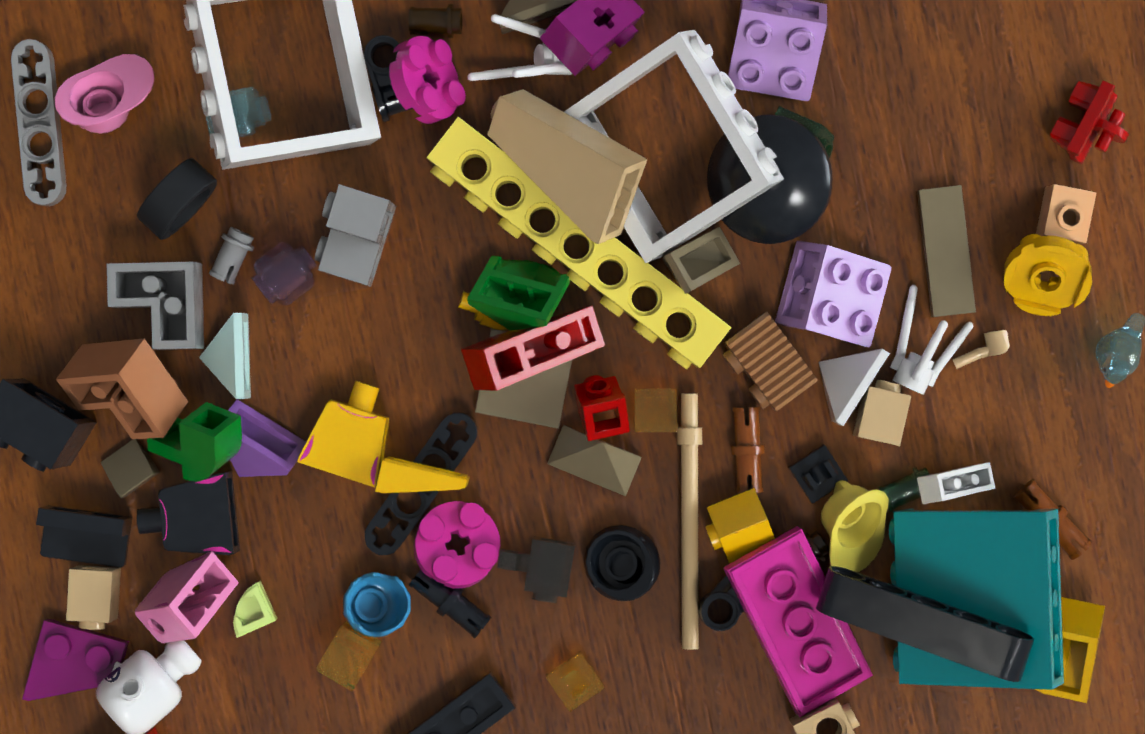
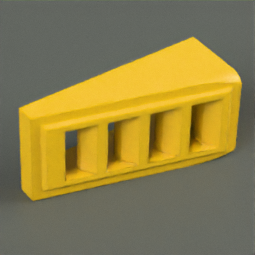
M388 456L382 460L375 492L401 493L460 490L467 487L469 477L468 474Z

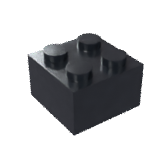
M25 378L2 379L0 382V447L7 449L11 445L24 453L21 459L39 471L44 472L46 467L54 470L71 466L97 422Z

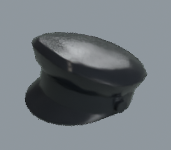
M617 525L606 527L593 536L586 547L584 566L587 577L600 594L616 601H631L646 594L657 581L660 573V557L655 544L647 535L636 528Z

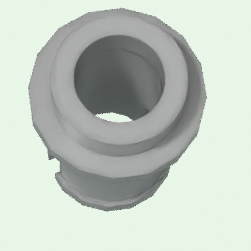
M230 227L228 233H223L221 236L224 242L209 274L223 282L226 280L227 283L234 285L247 252L254 249V246L251 245L254 237Z

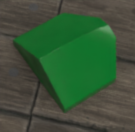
M491 256L470 292L467 301L469 305L510 331L547 326L570 284V280L566 274L559 273L552 266L530 260H502L501 256Z

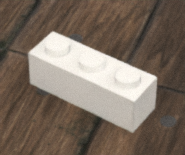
M990 462L917 478L922 504L945 501L995 489Z

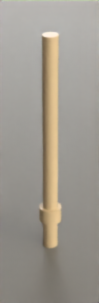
M681 393V427H677V445H681L682 649L694 650L699 649L698 445H702V427H698V393Z

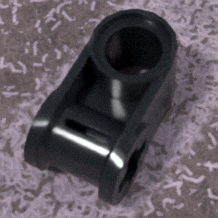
M386 35L376 36L371 39L364 51L365 62L373 84L372 90L383 122L390 121L391 115L407 111L398 99L389 101L396 97L390 80L389 67L381 68L374 63V53L379 47L388 45L395 49L399 44L394 38Z

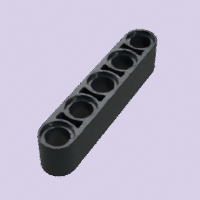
M838 566L828 567L816 606L819 612L832 618L1012 682L1021 681L1034 642V638L1031 635L1018 629Z

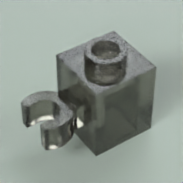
M533 536L530 554L501 549L497 568L527 572L524 591L533 592L532 599L557 603L558 596L567 598L575 543Z

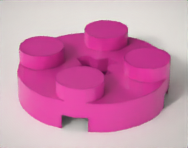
M416 36L399 43L395 47L393 52L398 51L396 61L391 62L389 67L392 88L405 110L413 108L416 113L421 115L415 119L425 124H432L450 117L455 112L457 106L464 104L466 99L465 90L459 82L455 66L452 62L450 46L444 40L438 39L433 41L426 36Z
M462 501L446 502L430 510L420 522L414 540V555L422 572L430 579L433 578L437 582L445 584L444 586L458 589L470 587L483 580L496 564L500 550V535L493 519L485 513L479 504ZM452 534H458L460 538H466L468 541V545L464 547L463 555L458 556L455 550H447L446 544L451 541Z

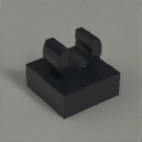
M824 444L788 467L812 504L832 492L838 481H848Z

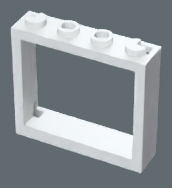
M186 0L187 4L183 5L186 16L184 25L187 31H193L196 45L191 50L192 63L195 72L202 74L205 90L201 91V105L204 115L206 117L211 116L214 133L210 134V147L214 148L216 159H220L222 170L371 145L381 138L352 0H322L350 130L243 148L240 146L211 5L245 0Z
M695 30L678 32L564 111L566 114L609 137L594 110L677 54L751 177L752 181L669 234H666L640 188L637 187L624 228L645 263L663 257L784 180L773 160L777 157L776 154L762 143L756 133L758 132V125L754 117L747 110L741 108L734 96L736 89L733 82L726 73L719 71L711 57L713 56L712 47L710 44L705 45Z

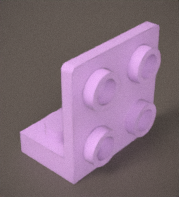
M741 0L739 23L728 76L733 82L735 89L809 101L827 27V4L808 0Z
M796 241L775 323L870 347L890 277L891 266L829 245Z

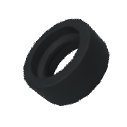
M187 159L174 168L152 190L140 206L137 218L159 239H167L184 226L203 206L217 186V180L195 159Z

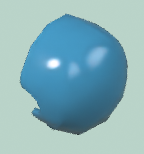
M378 572L366 573L352 581L343 596L344 617L354 631L369 637H384L401 628L411 612V595L402 580L397 576Z

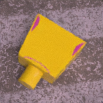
M355 380L348 404L334 399L329 400L304 445L297 462L375 488L382 460L384 459L389 427V417L372 412L380 388Z

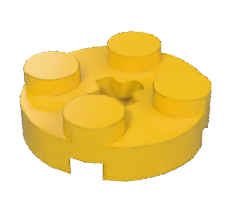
M1038 234L1025 236L1020 241V245L1009 254L1004 266V286L1006 292L1008 291L1014 297V303L1020 309L1034 315L1061 314L1062 308L1069 307L1073 303L1074 308L1086 299L1092 285V268L1088 259L1087 249L1080 244L1058 236H1041ZM1042 271H1053L1059 277H1051L1048 282L1041 281V274L1039 273Z

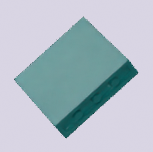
M914 508L894 511V519H891L889 524V538L891 543L895 544V561H893L890 570L892 585L1010 626L1034 638L1020 682L1000 679L898 642V646L893 654V665L895 671L899 672V684L1053 690L1064 684L1058 509L996 511L914 510Z

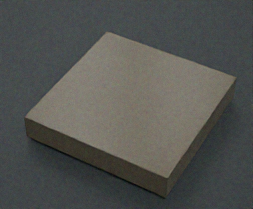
M491 329L490 337L506 331ZM572 360L498 391L479 390L475 413L559 429Z

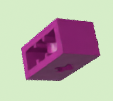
M577 0L556 16L540 39L569 71L576 76L588 65L592 70L598 68L612 54L609 48L614 44L619 49L626 45L638 33L634 25L645 12L634 0Z

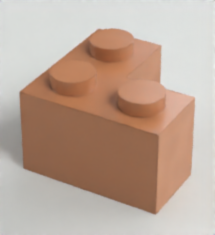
M145 338L82 344L56 378L78 411L110 408L131 439L163 438L188 403V400L177 386L176 381L167 372Z

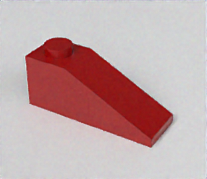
M588 305L551 317L547 326L507 331L461 349L474 390L498 391L604 347L605 343L593 305Z

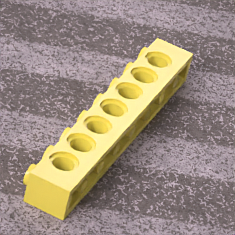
M457 117L427 156V159L434 165L430 170L434 176L449 187L455 181L465 188L468 192L463 198L482 213L488 207L502 217L497 223L516 239L522 233L536 243L531 249L535 254L550 265L556 259L570 269L566 274L570 281L584 291L589 286L596 289L603 295L599 303L617 317H620L625 312L635 319L637 323L633 329L651 343H654L659 338L670 346L671 349L667 355L686 370L691 364L701 368L732 328L688 293L685 294L679 286L652 265L645 263L639 255L615 237L601 244L591 241L504 151L461 118ZM475 157L483 159L487 164L485 175L478 180L466 178L463 174V167L466 161ZM504 184H515L521 190L520 200L513 206H504L497 201V191ZM541 209L550 211L555 217L553 228L544 233L535 231L530 224L533 213ZM574 235L584 237L589 244L588 253L580 259H573L564 251L566 240ZM614 261L621 266L623 277L619 283L606 285L601 282L598 277V269L604 262ZM647 287L654 291L656 305L652 310L643 312L634 307L632 295L636 289ZM673 313L684 314L689 319V332L682 338L671 336L666 329V321Z

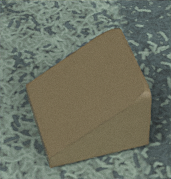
M138 439L131 440L100 462L120 498L127 497L160 473V470Z

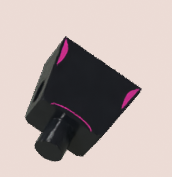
M232 471L211 475L203 481H189L161 489L158 492L159 507L137 509L139 533L162 532L164 550L192 553H208L213 551L214 554L232 555L240 551Z

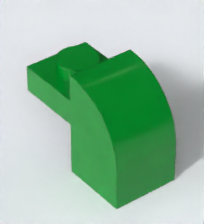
M205 402L186 418H177L163 438H148V451L181 464L183 479L195 482L203 481L239 452L242 444L241 416Z

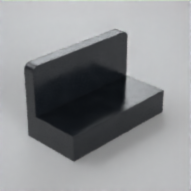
M51 505L38 508L36 525L44 526L40 554L43 557L123 567L126 565L132 517Z

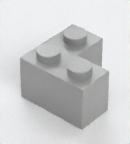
M340 184L336 193L329 192L322 216L328 219L326 227L331 230L328 237L321 236L316 249L314 260L320 262L318 270L371 287L397 206L388 199Z
M152 262L107 264L108 307L151 308L153 350L204 349L203 270L201 263Z

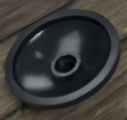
M759 115L754 117L758 125V132L756 133L764 146L770 148L777 157L773 160L784 180L721 220L730 230L747 240L763 244H777L803 235L819 221L831 197L833 183L832 168L823 144L805 125L781 115ZM725 134L716 144L708 164L707 187L712 205L752 181Z

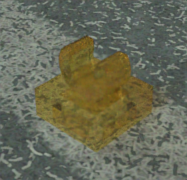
M581 651L546 674V679L569 712L605 688Z

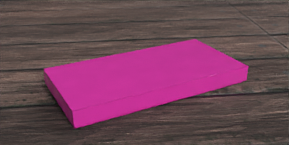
M800 527L792 528L723 567L796 715L799 717L804 716L873 676L848 623L827 616L816 609L825 576Z

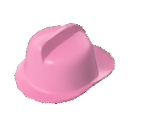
M123 54L110 58L68 78L58 88L56 93V111L65 121L73 125H79L82 129H86L89 132L99 134L112 132L126 121L129 111L142 103L151 92L155 80L153 68L145 58L135 54Z

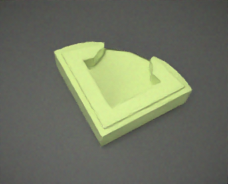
M261 580L249 587L238 601L233 620L237 638L277 620Z

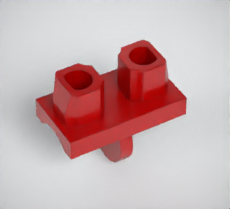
M1081 81L1077 82L1071 93L1069 104L1086 112L1080 124H1076L1060 116L1050 133L1051 140L1067 150L1070 160L1082 165L1098 134H1100V137L1094 147L1106 153L1111 141L1125 143L1127 140L1128 132L1119 127L1126 115L1124 112L1114 109L1109 120H1106L1118 98V95L1113 92L1115 85L1106 81H1102L1100 87Z

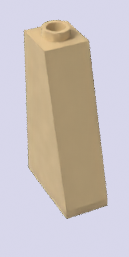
M524 89L500 96L491 110L492 122L487 135L591 241L601 244L621 235L647 159Z

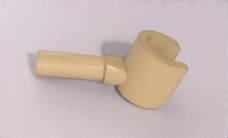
M998 330L984 333L986 347L977 348L952 359L956 369L981 358L1006 353L1010 347L1008 332L1006 330Z

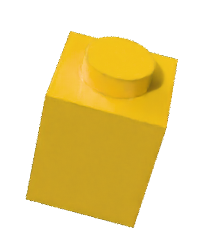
M755 488L707 507L713 523L705 526L714 550L723 547L729 563L775 539Z

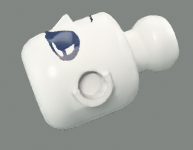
M185 640L168 642L165 645L164 652L158 658H155L145 650H138L122 664L119 662L115 663L112 672L98 685L96 698L106 713L126 734H145L179 704L182 691L177 681L184 675L196 672L202 660Z

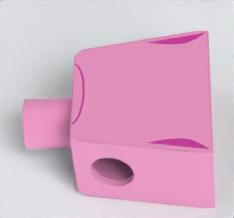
M211 551L166 572L142 602L139 603L135 609V615L157 641L161 643L194 639L200 634L239 582L214 552ZM196 585H200L199 590H192Z

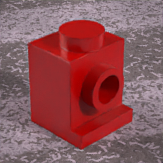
M593 375L586 378L583 383L574 385L578 414L588 441L630 432L626 399L624 393L621 392L616 376L603 378L599 375ZM613 410L616 417L594 422L593 414Z

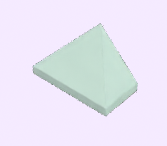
M233 313L199 357L235 399L251 398L249 320L247 313Z

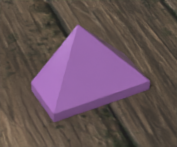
M236 399L228 411L241 416V448L230 459L238 476L288 475L296 464L306 441Z

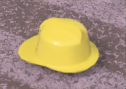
M843 480L836 483L833 495L824 504L821 511V522L830 536L829 558L831 566L860 572L875 559L882 547L885 534L889 498L884 491L877 489L868 491L864 487L851 485Z

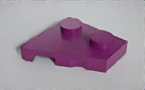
M45 619L22 700L31 701L97 688L101 681L112 672L116 662L121 664L124 662L129 641L92 630L81 629L56 620Z

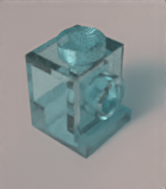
M253 87L229 91L239 138L256 134L255 127L263 126L265 122L271 121V113L266 96L259 97V92ZM207 116L206 121L210 135L214 133L211 116Z

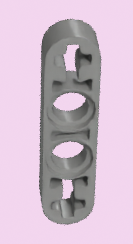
M27 39L18 43L11 55L23 188L30 201L41 206H53L64 198L67 187L60 115L55 107V96L57 93L55 62L52 51L46 45L37 40ZM31 49H34L35 53L43 56V60L36 63L35 70L37 77L41 79L46 77L45 84L40 82L24 84L25 78L33 80L31 67L23 64V58L30 56ZM36 90L44 91L48 98L46 109L38 114L30 113L26 106L28 95ZM37 133H47L52 140L50 152L44 156L34 155L30 148L32 137ZM33 162L38 164L54 162L53 169L45 167L47 180L55 182V189L48 191L47 198H44L43 193L35 190V185L42 183L43 177L41 169H32Z

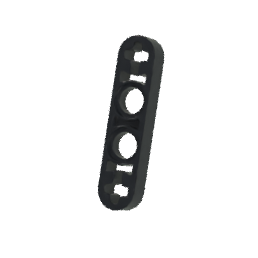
M465 413L448 415L440 423L413 462L422 464L427 455L437 454L445 460L446 470L455 471L478 436V427L475 420ZM463 420L468 424L465 431L470 437L467 441L463 439L456 441L451 450L459 452V455L453 460L446 450L435 447L434 443L439 438L445 444L452 433L447 428L449 423L452 422L457 425ZM440 491L418 492L421 497V506L413 513H406L399 508L397 504L399 493H390L366 528L365 542L367 547L378 555L394 553L403 544ZM390 508L396 517L408 521L409 525L404 529L399 522L391 533L395 543L392 545L386 542L381 547L375 542L378 535L374 532L376 526L383 529L388 525L393 517L387 516L384 513Z

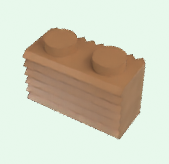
M768 312L762 313L723 342L728 351L722 354L737 375L745 371L754 384L748 390L762 409L770 405L774 411H778L818 381Z

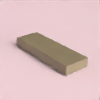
M962 185L918 190L917 197L931 317L976 312Z

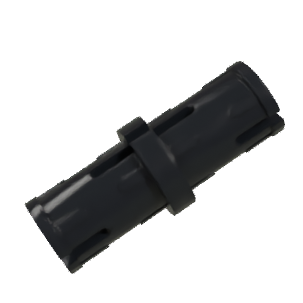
M420 570L409 583V586L413 587L438 607L436 612L443 617L446 614L475 639L492 617L485 614L462 595L464 590L461 588L444 586L445 584L439 583L433 578L430 579Z

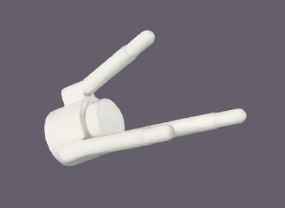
M497 14L491 16V21L538 38L546 31L545 29ZM543 43L538 44L535 48L534 65L473 72L468 74V80L519 78L544 74L571 75L572 73Z
M911 285L906 300L896 355L890 368L897 371L892 381L924 395L928 385L933 387L941 370L966 339V336L973 328V323L967 322L935 364L931 361V358L948 326L945 320L939 323L923 355L920 356L910 352L908 359H906L905 355L918 291L916 285Z

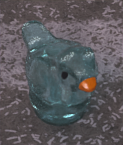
M1133 313L1123 327L1105 335L1097 344L1096 358L1099 369L1104 375L1107 388H1111L1115 384L1124 381L1139 365L1142 352L1141 334L1145 325V316L1142 314Z

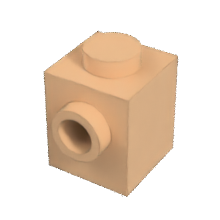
M1057 184L1045 187L1036 234L1041 236H1058L1080 245L1087 243L1097 192Z

